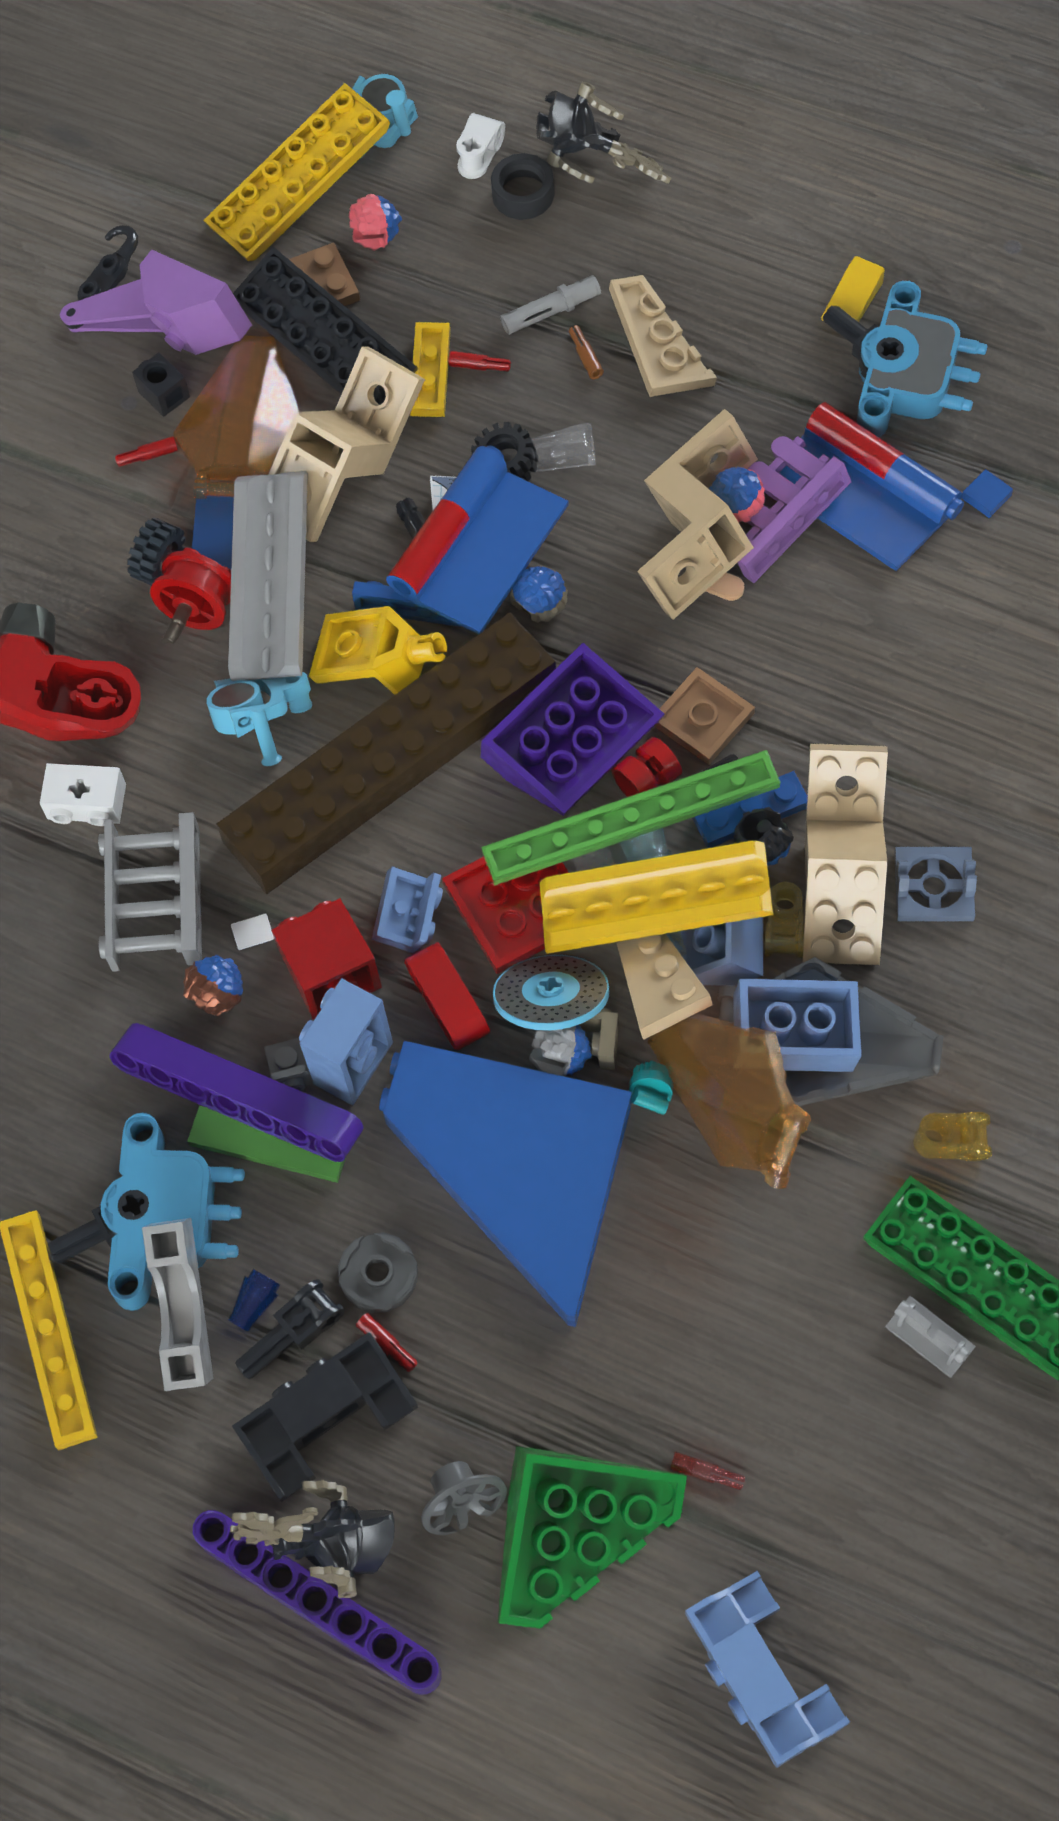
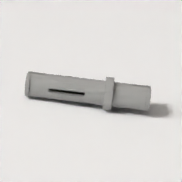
M590 275L568 286L562 284L557 287V291L500 315L502 326L505 332L510 335L565 310L570 312L579 303L600 295L599 283L595 276Z

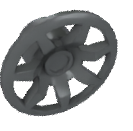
M457 1461L449 1463L438 1469L431 1478V1484L436 1495L432 1497L423 1509L421 1522L429 1533L435 1535L455 1533L458 1530L453 1527H446L450 1524L453 1515H456L458 1528L462 1530L468 1524L467 1511L472 1509L478 1515H486V1517L494 1514L506 1498L507 1487L504 1481L497 1476L487 1474L474 1476L466 1462ZM486 1484H491V1485L496 1486V1487H491V1488L484 1489L485 1486H486ZM494 1498H496V1500L491 1506L487 1505L486 1503H483L480 1500L482 1499L485 1501H491ZM431 1516H439L433 1524L430 1522Z

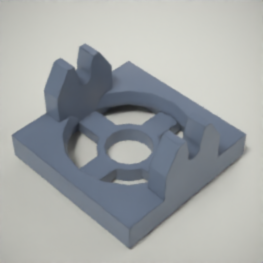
M895 847L897 921H974V896L977 875H975L976 861L972 860V847ZM927 860V873L923 874L921 879H909L908 873L911 868L920 861ZM939 860H945L952 864L961 874L962 879H948L939 870ZM932 877L938 878L944 883L945 889L940 894H930L923 887L924 881ZM908 892H920L925 899L929 900V908L915 902ZM948 892H962L957 902L949 907L941 908V899L945 898Z

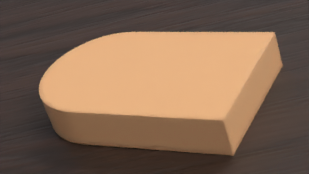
M726 572L705 592L734 601L743 595L744 582L741 578Z

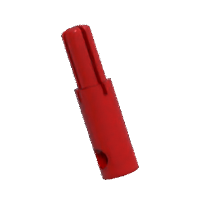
M450 351L448 365L450 367L483 371L489 369L509 372L511 361L509 359L492 358L482 354Z
M174 436L118 454L115 456L117 465L121 467L137 461L144 462L178 451Z
M369 1313L364 1314L358 1320L355 1326L365 1335L370 1332L387 1356L390 1355L407 1372L412 1371L416 1367L417 1360L399 1345L400 1342Z

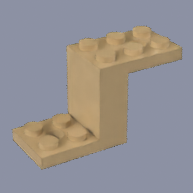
M370 347L361 348L335 410L294 413L268 474L274 475L306 471L308 473L306 540L309 542L318 541L345 478L384 474L425 381L424 378ZM378 385H381L386 392L385 401L381 405L375 401L373 395Z
M725 409L644 480L671 524L681 531L680 534L637 571L663 611L672 620L754 548L729 506L709 489L716 479L715 476L725 469L733 467L748 469L758 460L735 418ZM718 453V458L710 464L713 456ZM686 567V571L678 577L679 572Z
M810 744L804 846L806 901L803 962L816 957L824 963L880 965L887 872V854L883 828L888 757L887 746ZM843 776H852L857 780V785L851 790H841L837 787L836 782ZM841 919L849 920L854 924L853 928L846 933L837 932L832 926Z

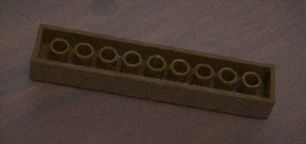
M508 613L216 823L222 842L266 894L270 893L493 730L556 669V661L515 617Z

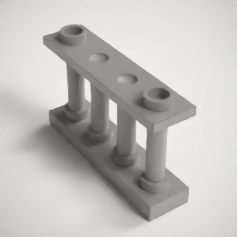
M194 812L179 813V827L173 828V832L125 836L118 835L112 819H105L104 834H99L98 837L99 852L101 856H104L105 936L99 937L101 959L107 960L112 972L120 971L121 953L176 949L177 953L182 952L187 965H193V962L202 960L200 830ZM173 846L175 850H179V861H174L171 866L119 870V851ZM171 880H175L176 884H180V895H175L173 900L119 904V885ZM174 914L176 918H181V930H175V934L119 938V919Z

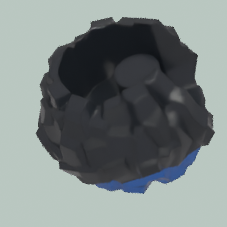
M770 807L754 809L752 812L748 811L743 814L741 821H739L734 829L735 835L733 836L735 844L747 841L764 842L768 866L777 864L779 858L787 856L791 848V842L794 839L792 831L781 820L780 813L772 810Z

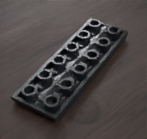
M275 247L271 248L233 293L243 311L341 395L362 347L374 349L413 373L418 370L416 365ZM378 385L373 395L375 401L381 405L385 401L386 392L381 385Z

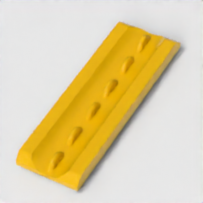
M344 83L203 221L247 261L256 260L387 132L390 125L389 119Z
M747 841L549 876L540 881L544 942L547 954L774 915L765 844L759 841Z

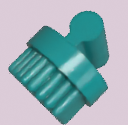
M653 1060L645 1062V1064L636 1065L633 1069V1076L629 1081V1091L632 1092L631 1103L664 1115L673 1096V1082L669 1075V1067Z

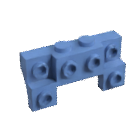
M756 1571L730 1587L708 1596L685 1610V1615L707 1650L710 1661L705 1663L709 1674L718 1687L725 1684L733 1697L732 1700L728 1701V1705L740 1725L748 1722L774 1765L778 1768L806 1749L817 1745L849 1725L850 1721L847 1716H844L830 1693L827 1684L798 1700L799 1698L755 1627L756 1624L780 1610L778 1603L774 1601L760 1578L759 1572Z

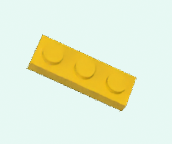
M415 322L413 364L418 367L415 374L424 378L425 381L410 416L445 417L450 323Z

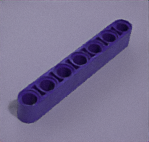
M139 1023L131 1024L110 1052L109 1057L112 1063L129 1075L334 1162L345 1160L364 1129L360 1119L347 1110Z
M207 1510L195 1519L193 1524L195 1540L208 1554L410 1691L417 1694H428L439 1686L442 1679V1671L436 1658L429 1651L350 1598L338 1597V1590L323 1580L310 1576V1571L286 1555L282 1556L279 1560H274L273 1547L271 1545L265 1546L264 1541L254 1545L246 1544V1537H241V1540H234V1533L230 1532V1526H238V1523L233 1522L225 1514L216 1510ZM215 1523L224 1525V1533L219 1540L215 1542L205 1541V1532L210 1525ZM247 1546L257 1547L258 1556L253 1563L249 1565L239 1564L238 1556L243 1548ZM278 1570H291L292 1580L286 1587H273L272 1578ZM312 1593H326L327 1602L321 1610L317 1612L307 1610L306 1601ZM349 1615H357L362 1619L360 1630L353 1635L342 1634L340 1630L343 1619ZM384 1638H391L397 1642L395 1654L388 1659H381L375 1655L377 1643ZM418 1662H427L432 1665L431 1677L423 1683H416L410 1678V1671Z

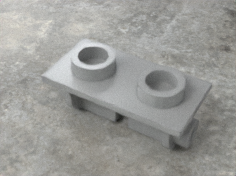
M911 1296L906 1301L903 1300L894 1312L895 1315L885 1326V1328L950 1378L976 1347Z

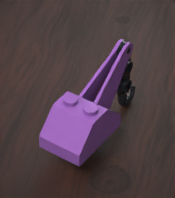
M125 225L111 229L105 235V239L110 241L117 235H126V241L119 250L104 256L91 275L81 284L77 294L78 301L67 304L60 313V318L71 332H164L166 335L164 339L172 348L177 351L184 349L195 355L240 341L252 326L227 283L154 250H151L140 264L141 279L116 287L124 279L130 258L138 246L139 237L136 230Z

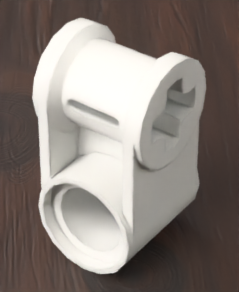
M475 113L469 116L465 129L456 144L457 152L460 155L457 164L458 171L463 177L476 179L486 173L495 153L502 145L505 135L504 122Z

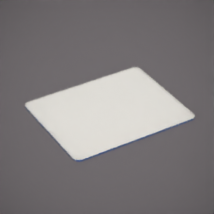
M267 914L231 924L238 950L274 940Z

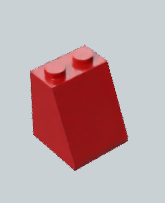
M341 898L333 902L324 901L319 903L311 912L298 918L289 917L271 930L276 946L313 1020L321 1011L320 1004L325 993L330 988L335 989L341 978L369 993L382 988L375 958Z

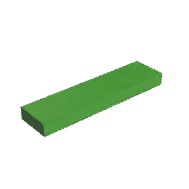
M199 1106L187 1141L193 1147L336 1183L339 1182L345 1160L342 1162L328 1160L204 1106Z

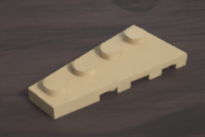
M643 275L611 280L609 291L649 397L715 386L716 375L711 368L707 370L700 360L701 355L695 346L690 347L682 336V328L676 320L672 321L665 312L666 306Z
M666 934L616 942L643 1040L713 1005L710 994Z

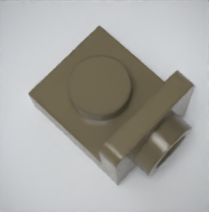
M603 1008L596 1016L581 1023L580 1026L585 1032H594L592 1055H598L600 1069L615 1070L619 1018L618 1013Z

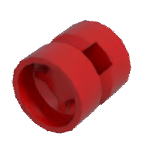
M651 737L635 751L636 757L627 756L614 766L611 771L616 784L626 797L671 783L682 775L681 765L674 753L664 742L656 737Z

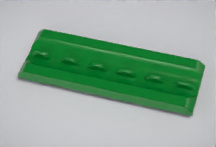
M909 1176L864 1235L863 1239L874 1250L1059 1381V1280L915 1178Z

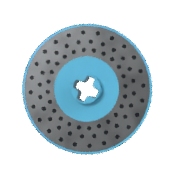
M544 955L521 961L504 971L497 979L493 988L494 1005L499 1014L517 1026L534 1030H559L584 1023L596 1016L604 1008L609 998V983L605 973L590 961L568 955Z

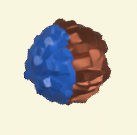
M219 955L205 957L203 960L193 962L192 966L185 969L183 995L188 1000L196 1001L195 1006L200 1009L203 1008L206 1013L220 1016L223 1012L230 1011L241 1002L243 981L241 980L238 966L234 964L233 959H224Z

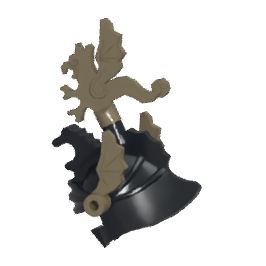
M582 81L575 99L558 91H552L546 95L545 101L551 103L549 115L541 112L538 113L536 129L537 139L554 145L546 160L549 165L557 168L561 167L569 174L593 183L595 179L593 175L570 162L564 156L565 153H576L588 147L614 156L613 163L624 169L625 165H635L644 174L656 180L670 183L671 177L662 172L663 167L658 165L654 159L642 156V151L636 148L631 150L627 147L626 143L618 142L621 135L616 129L611 128V130H607L599 122L594 121L588 103L597 110L619 120L623 119L624 113L593 94L595 87L592 84Z
M324 1480L302 1482L303 1490L313 1493L319 1498H327L330 1502L331 1509L328 1510L318 1523L304 1524L314 1520V1516L318 1515V1509L314 1507L305 1508L302 1510L303 1514L282 1517L275 1522L274 1517L268 1516V1513L253 1511L232 1514V1521L238 1523V1526H230V1532L234 1533V1540H241V1537H246V1544L256 1545L261 1541L265 1542V1546L272 1544L274 1560H279L282 1556L288 1554H295V1560L306 1557L317 1566L310 1568V1576L322 1579L326 1583H335L338 1589V1597L350 1598L357 1595L354 1574H374L378 1571L390 1552L395 1533V1519L392 1511L357 1510L353 1506H348L347 1488L336 1485V1482Z

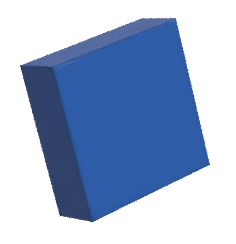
M985 469L963 491L962 499L990 518L1012 496L1013 488Z

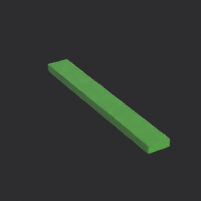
M764 750L483 846L482 853L494 885L780 788V780L768 751Z

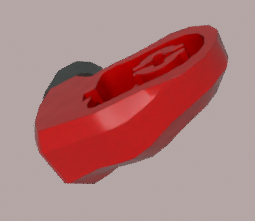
M18 602L8 605L4 609L0 620V724L26 731L49 741L103 739L119 735L135 722L140 712L141 692L140 684L129 668L115 661L80 660L70 656L55 655L56 620L54 615L47 609L35 604Z

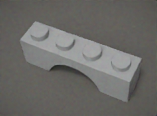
M186 1218L151 1223L142 1227L147 1268L153 1276L160 1305L161 1343L159 1355L164 1391L205 1386L214 1378L192 1219Z

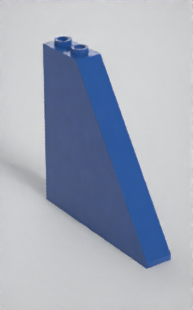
M404 1041L401 1052H395L392 1057L390 1075H393L391 1087L390 1089L384 1088L380 1099L379 1110L383 1111L386 1125L566 1324L576 1327L632 1107V1092Z

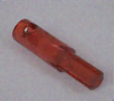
M675 1451L670 1470L713 1484L717 1482L738 1490L743 1488V1484L710 1473L713 1472L745 1483L744 1476L720 1469L718 1465Z

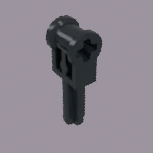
M319 1279L306 1284L288 1303L273 1315L279 1324L236 1360L235 1364L244 1377L247 1379L254 1378L294 1342L303 1350L343 1316L345 1309L342 1305H336L324 1292V1285ZM314 1302H317L323 1308V1310L320 1311L314 1305Z

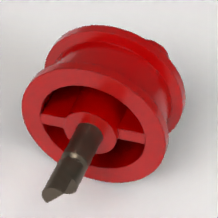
M184 548L183 551H176L167 555L162 564L163 576L154 580L150 588V596L157 608L172 619L161 642L174 644L179 639L185 626L199 630H212L222 625L226 617L225 605L230 604L231 570L201 555L192 548Z

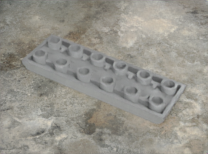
M306 471L274 475L241 476L235 480L228 670L232 681L302 676L308 473Z

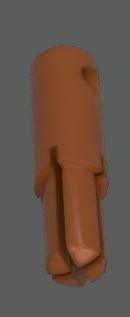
M574 325L576 333L572 327L569 329V333L576 345L575 349L585 369L588 371L589 377L591 379H598L603 375L604 370L589 341H586L580 327Z

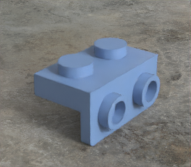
M391 867L386 873L371 940L411 953L416 952L424 944H428L435 931V922L431 921L433 911L438 907L443 893V889L439 887L441 875L433 872L429 877L424 878Z

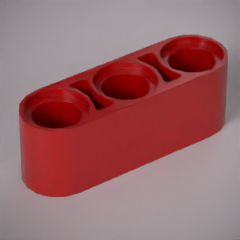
M435 942L404 959L405 966L412 980L456 1052L490 1034L489 1026L482 1012L439 942Z

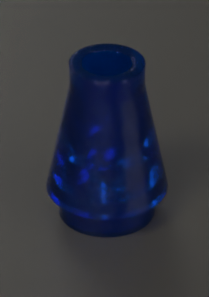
M255 1269L251 1271L248 1277L244 1275L228 1321L249 1332L252 1325L279 1296L276 1292L280 1284Z

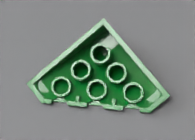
M516 1446L509 1486L498 1623L542 1628L553 1619L549 1612L568 1597L576 1601L600 1582L596 1575L617 1560L620 1564H623L647 1545L643 1539L662 1523L668 1528L681 1518L687 1476L560 1452Z

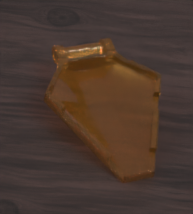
M243 336L240 341L235 342L173 432L175 442L197 473L193 486L195 499H206L207 496L234 497V483L210 482V480L235 481L237 477L268 475L294 413L300 412L274 337Z
M694 1014L650 1036L648 1044L660 1064L665 1065L668 1069L669 1077L672 1079L675 1090L720 1166L760 1171L765 1175L764 1180L769 1186L775 1189L786 1188L791 1176L789 1167L801 1133L807 1131L811 1118L807 1112L794 1103L785 1083L787 1075L783 1068L784 1062L776 1032L755 1027L745 1029L734 1026V1022ZM785 1126H786V1129H785V1132H784V1135H783L781 1144H780V1146H779V1143H780V1140H781V1137H782L784 1128H785Z

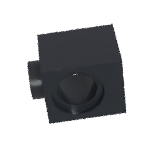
M159 352L149 360L143 361L132 372L138 392L163 417L190 398L185 377Z

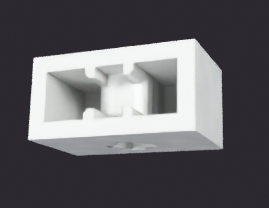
M47 763L40 805L47 819L60 824H68L71 821H83L95 826H104L105 819H112L113 823L120 824L126 782L118 767Z

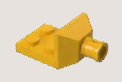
M390 606L326 614L309 677L316 684L375 677L396 695L419 678L424 662L443 661L445 659L443 653L447 652V644L445 638L439 632L428 635L418 634Z

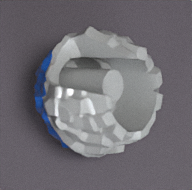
M580 1025L559 1030H536L534 1034L536 1039H533L531 1044L534 1049L530 1054L529 1060L539 1071L565 1077L573 1075L578 1070H582L585 1061L591 1058L592 1053L588 1038L585 1036V1031L581 1029Z

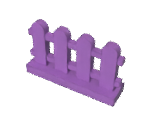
M785 436L776 438L771 445L776 459L769 466L764 462L758 461L754 462L747 469L753 470L758 474L763 483L764 492L777 501L771 509L764 506L759 513L751 517V521L747 522L753 526L746 536L754 548L737 563L744 577L752 583H755L851 483L845 464L834 456L830 460L824 454L818 459L804 449L805 442L798 436L793 441ZM785 466H788L802 476L795 484L779 474Z

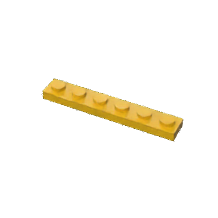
M35 1210L1 1221L0 1232L54 1445L59 1451L98 1438L40 1214Z

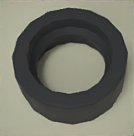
M527 153L513 154L502 159L493 169L491 175L493 203L499 212L509 218L519 220L533 219L543 214L551 206L555 196L553 171L542 158ZM526 176L542 183V187L529 196L511 195L503 189V186L508 181L517 177Z

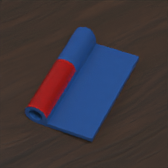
M821 403L811 414L806 424L804 435L801 437L805 442L804 449L818 459L823 454L830 458V460L833 456L845 464L851 483L817 518L897 571L948 518L954 520L964 506V502L961 501L963 493L828 403ZM785 466L779 472V474L793 484L802 477L788 466Z
M479 446L392 568L386 581L396 593L480 634L484 631L520 578L522 572L568 507L569 501L507 472L504 455L499 449L493 446Z

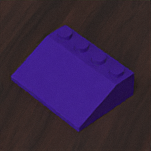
M582 643L482 740L480 757L506 781L564 816L665 714L588 646Z

